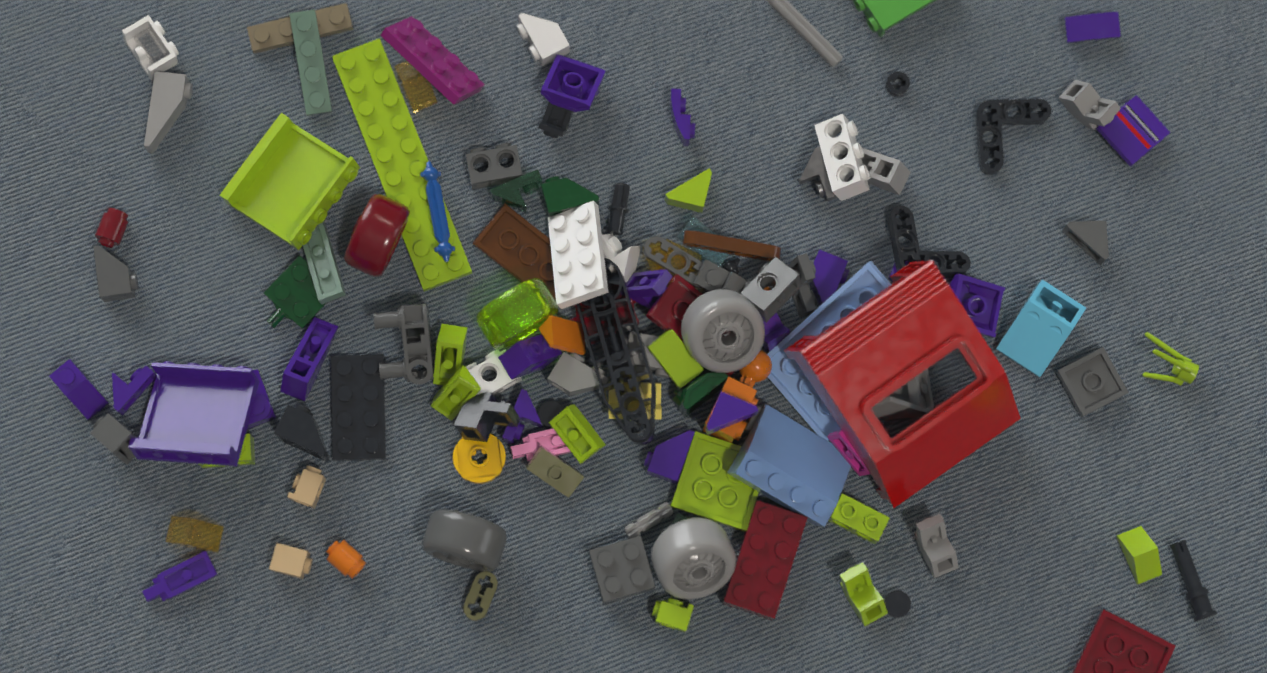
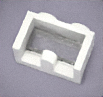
M149 15L122 30L125 43L151 81L154 80L155 71L165 72L178 64L177 55H179L177 48L172 41L167 43L163 37L165 32L158 21L153 22Z

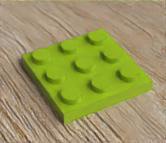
M695 431L671 507L746 532L759 492L727 473L742 446Z

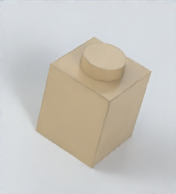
M276 543L269 569L273 572L303 579L305 574L310 573L313 559L309 558L310 553L308 551Z

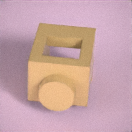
M307 465L306 469H303L302 475L297 474L292 488L295 489V493L289 492L287 497L291 501L315 509L326 478L321 475L322 471Z

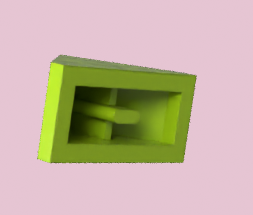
M710 168L666 193V204L703 213L712 176Z
M1142 526L1116 536L1137 585L1162 575L1158 547Z

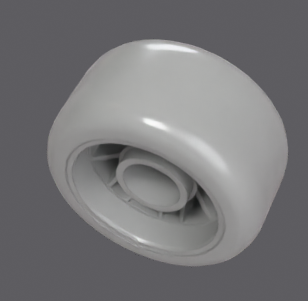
M717 289L702 294L690 304L682 320L681 334L684 345L697 363L713 372L728 373L744 368L756 358L764 342L765 327L759 311L745 296L733 290Z
M690 518L671 525L660 534L652 548V563L659 582L669 594L677 598L698 599L711 595L729 581L735 570L736 556L726 532L719 524L709 519Z

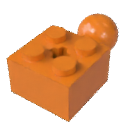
M760 350L750 364L739 370L741 374L740 380L737 381L728 377L721 392L757 405L759 399L755 398L757 390L753 389L755 383L765 380L770 375L772 361L769 355ZM713 407V409H712V411H711V413H710V415H709V417H708V419H707V421H706V423H705V426H704V429H703V432H705V433H706L707 424H708L709 419H710V417H711V414H712V412H713V410H714V407ZM741 421L709 435L730 443L734 439L739 441L747 423Z

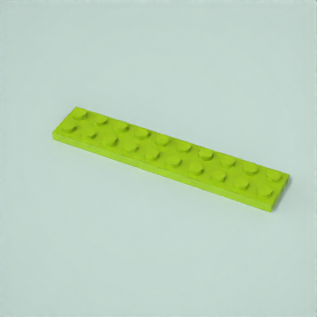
M380 38L333 55L332 59L387 197L404 204L410 210V216L402 237L423 291H428L472 274L445 201L444 207L450 233L448 242L455 247V251H452L450 254L449 262H445L443 257L434 251V248L439 243L435 239L426 193L427 181L424 177L420 176V173L426 169L428 159Z

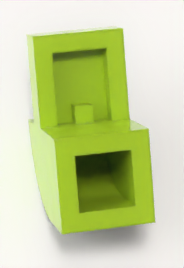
M863 562L855 567H850L840 575L842 581L840 582L841 588L864 626L888 614L884 600L872 584L869 571Z

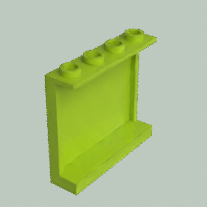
M280 113L221 192L220 196L229 206L292 247L300 250L303 245L309 242L312 232L317 225L326 219L327 212L331 206L340 200L343 190L348 183L356 178L360 166L353 157L347 158L295 125L288 116Z

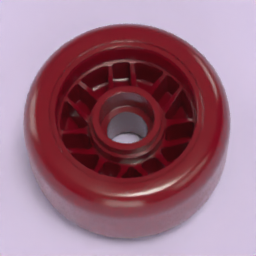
M373 195L362 215L359 216L352 231L344 256L346 264L370 276H382L410 216L409 208L384 195Z

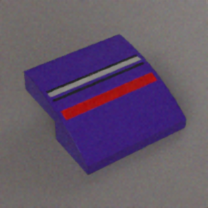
M1137 95L1121 107L1110 123L1104 127L1098 126L1096 128L1130 167L1171 133Z

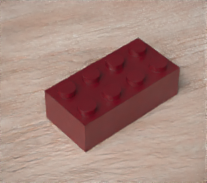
M758 500L756 501L736 560L735 570L730 578L722 604L771 621L775 619L808 517Z

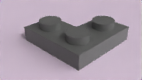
M806 253L797 256L787 265L797 272L800 277L801 287L792 296L800 318L809 316L817 309L815 294L810 291L808 286L816 278V269L813 261L809 260Z

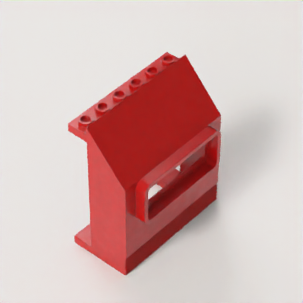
M932 260L910 262L890 276L894 282L847 316L818 336H803L783 350L789 359L796 360L879 487L876 491L881 498L888 500L893 508L903 503L1021 419L1005 370ZM957 348L976 376V379L893 438H890L872 411V407Z

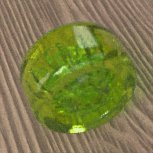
M532 278L512 287L485 305L477 313L476 322L489 344L494 349L501 350L537 331L550 316L558 314L559 307L546 284L540 278Z

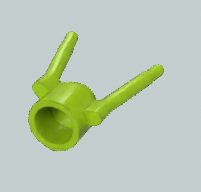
M1146 332L1145 336L1175 357L1173 358L1157 349L1153 350L1155 355L1174 364L1172 374H1175V377L1144 372L1142 374L1143 377L1173 382L1182 386L1183 382L1191 384L1198 373L1199 365L1193 363L1191 359L1181 355L1149 332Z

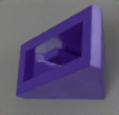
M721 392L706 427L707 435L757 415V406Z

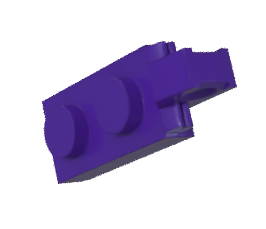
M204 551L158 574V577L152 579L155 585L142 592L148 602L161 597L162 601H166L218 576L207 551Z

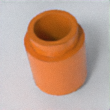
M336 540L326 551L329 554L326 560L345 577L348 575L353 579L366 565V562L362 559L363 556L345 540L341 543Z

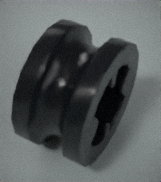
M901 71L890 74L886 82L887 92L894 97L903 96L910 86L909 77ZM896 79L902 80L901 84L904 83V86H901L899 90L894 88L895 84H891Z

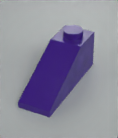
M316 317L313 318L283 372L280 392L305 402L328 354L338 326Z

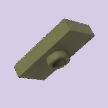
M543 446L538 449L526 465L527 470L568 498L584 479L583 474Z

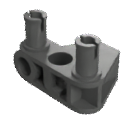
M427 303L401 305L397 311L374 312L375 330L399 327V330L402 329L405 358L400 362L379 363L380 379L404 377L405 380L407 379V382L424 384L429 380H434L431 328ZM419 364L426 368H423L422 371H417L413 367Z

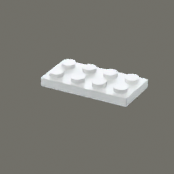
M595 201L548 217L556 304L563 309L608 293L599 207Z

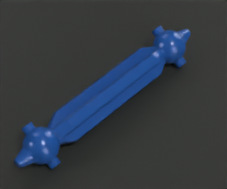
M428 161L426 162V169L420 173V176L424 177L427 181L426 193L435 239L439 243L434 248V251L438 252L445 262H449L450 254L452 251H455V247L448 242L450 233L441 186L437 182L441 172Z

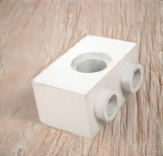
M497 349L485 356L486 360L478 365L474 362L466 366L481 387V390L476 395L492 392L495 396L522 381L521 377L511 380L498 357L506 352V349L501 352ZM486 370H493L497 373V377L491 382L485 381L482 375Z

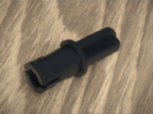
M617 183L615 185L612 206L608 208L610 210V217L606 232L619 236L623 235L625 214L629 212L627 203L630 186L624 183Z

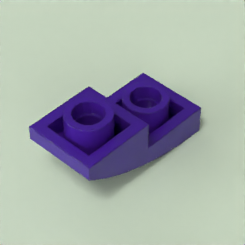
M1119 12L1065 17L1067 43L1090 40L1099 41L1121 37Z
M671 89L670 107L673 124L683 146H689L690 138H695V123H690L691 114H680L685 113L686 98L681 97V89Z

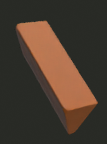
M552 315L539 327V331L551 348L579 355L586 353L584 330L581 323Z

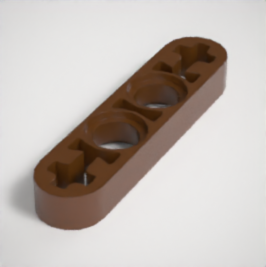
M687 230L684 232L683 245L770 262L775 257L780 260L781 248L778 246L699 231Z

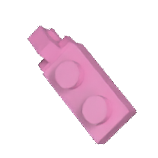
M554 429L528 434L527 437L522 438L523 444L511 446L513 459L527 457V461L532 459L541 446L556 456L572 453Z

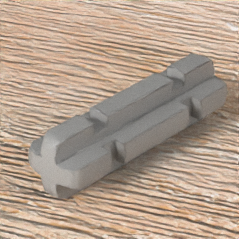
M664 502L657 507V510L653 509L638 518L636 523L632 522L624 528L627 536L630 539L640 535V532L643 531L644 533L660 523L662 518L670 517L673 514V510L669 503Z

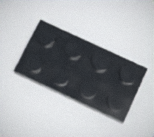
M384 354L331 356L333 461L386 460L385 379H380L379 363H384Z

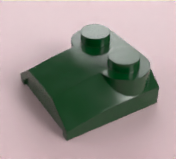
M703 368L704 371L695 377L692 383L674 390L675 397L672 400L678 406V410L684 418L724 387L728 379L725 373H717Z

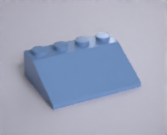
M765 404L727 473L788 510L808 517L807 521L813 525L825 527L838 503L851 465L832 443Z

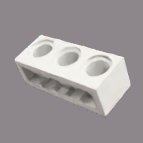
M841 114L816 124L815 129L832 192L843 201L870 190L867 181L870 179V174L867 167L862 163L861 158L864 157V152L855 138L858 135L855 123L849 121ZM854 175L852 180L847 182V180Z

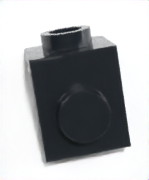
M548 102L543 120L539 123L538 128L544 130L543 134L549 137H562L567 132L573 111Z

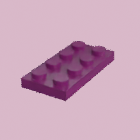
M413 16L386 27L380 35L453 105L479 93L485 85L479 80L476 73L470 71L461 63L458 56L444 47L442 42L426 30L423 24Z

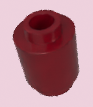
M108 208L107 213L103 214L95 237L99 239L98 243L108 248L120 245L129 223L127 221L128 214L115 208Z

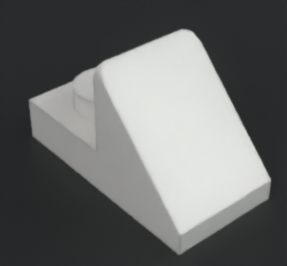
M613 234L602 235L604 258L610 259L619 267L627 283L636 271L641 247L631 246L622 252V244L619 239ZM613 266L609 267L611 273H613L615 268Z

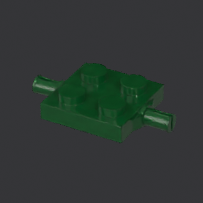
M300 255L264 292V295L274 303L277 310L266 321L274 329L284 317L292 320L303 329L327 304H321L318 301L308 263Z

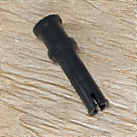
M1186 540L1169 545L1188 592L1185 598L1191 603L1195 614L1194 621L1216 615L1217 612L1212 609L1207 595L1209 591L1206 587L1202 586Z

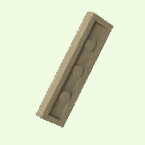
M347 3L315 10L320 38L353 30ZM290 17L247 27L254 54L294 44Z

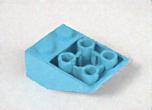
M1041 280L1036 285L996 350L1040 378L1077 324L1086 307L1046 281Z

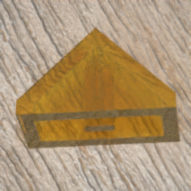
M408 61L394 66L414 113L437 104L431 83Z
M172 516L166 542L218 553L224 527L194 518Z

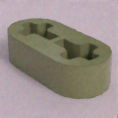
M481 572L475 577L464 603V613L472 621L482 620L486 616L496 593L498 582L495 575L491 572ZM486 577H490V583L493 584L492 589L487 588L484 595L479 594L482 586L478 583L479 580H485ZM478 597L482 598L480 607L483 609V612L472 616V611L468 608L469 605H474Z

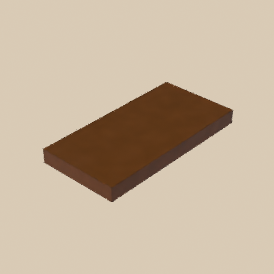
M504 204L472 244L554 308L557 304L550 238L508 205Z

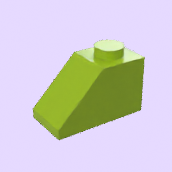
M441 324L436 345L433 384L445 385L463 365L468 327Z

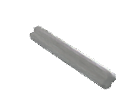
M766 0L832 67L841 62L842 55L788 0Z

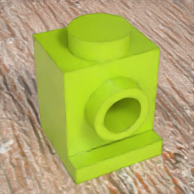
M668 598L667 602L656 600L652 616L656 617V624L685 633L694 605L689 604L686 609L682 607L683 602Z

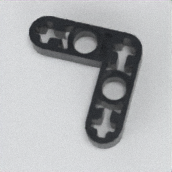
M1043 99L987 100L982 102L976 111L980 170L986 175H995L1003 166L1002 125L1043 124L1051 115V105ZM1010 106L1017 107L1021 113L1020 117L1016 119L1009 117L1007 108ZM1025 106H1028L1027 111H1035L1037 106H1040V110L1045 111V113L1041 117H1038L1037 113H1029L1027 118H1025ZM988 107L990 112L995 114L990 118V125L982 127V125L987 123V115L982 114V112ZM990 131L996 135L997 140L994 144H987L983 140L985 132ZM990 150H994L992 159L997 162L993 168H990L989 164H985L989 159Z
M899 205L890 212L887 222L897 271L906 266L904 264L906 261L910 263L930 259L935 260L939 264L938 270L943 275V278H954L956 274L964 275L968 271L971 261L963 252L920 251L914 216L908 207ZM899 237L908 238L911 246L905 247L901 245Z

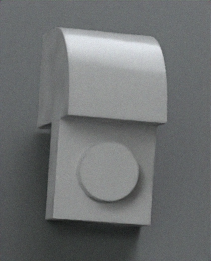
M1074 80L1058 97L1071 115L1092 130H1095L1098 125L1104 127L1114 119V115L1121 109L1116 101L1100 98L1090 83Z
M941 514L925 518L923 521L916 523L917 531L914 532L916 541L933 577L936 578L958 569L956 551L947 538L945 521Z

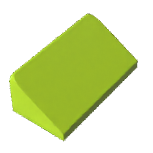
M672 329L665 331L647 347L679 389L704 371L703 367L692 357L684 343Z
M462 365L436 393L431 407L452 421L459 414L463 405L481 390V387L469 370Z
M575 404L567 406L549 422L580 464L605 446L604 441Z

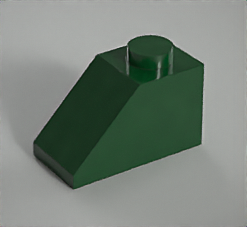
M559 176L546 179L545 183L541 184V191L549 217L591 201H595L599 206L597 194L568 178L560 179Z

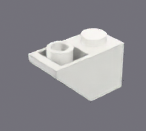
M524 13L518 15V32L522 39L527 38L531 44L528 48L535 61L539 60L542 66L553 62L557 54L564 56L570 53V45L558 23Z

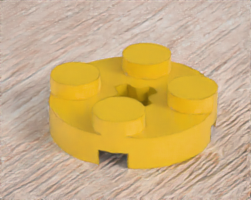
M490 434L487 442L465 440L462 437L454 448L453 463L456 471L464 480L474 484H485L501 475L506 463V453L502 442L492 434ZM478 450H481L484 455L487 454V459L483 460V464H478L475 460L472 461V456H475Z

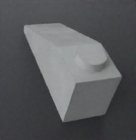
M158 71L154 73L144 147L148 153L155 152L185 109L187 99L192 97L193 85L185 74Z
M862 148L864 152V157L861 158L862 163L867 167L870 174V179L867 180L868 183L900 195L911 172L900 160Z

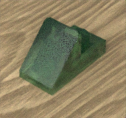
M537 169L490 189L492 199L527 213V207L521 194L525 192L528 195L540 189L542 177L539 170Z

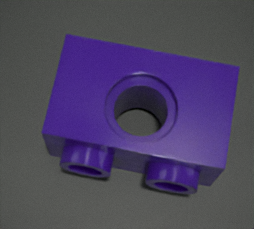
M540 334L517 342L498 358L512 380L545 368L562 355V352L559 349L551 348L543 335Z

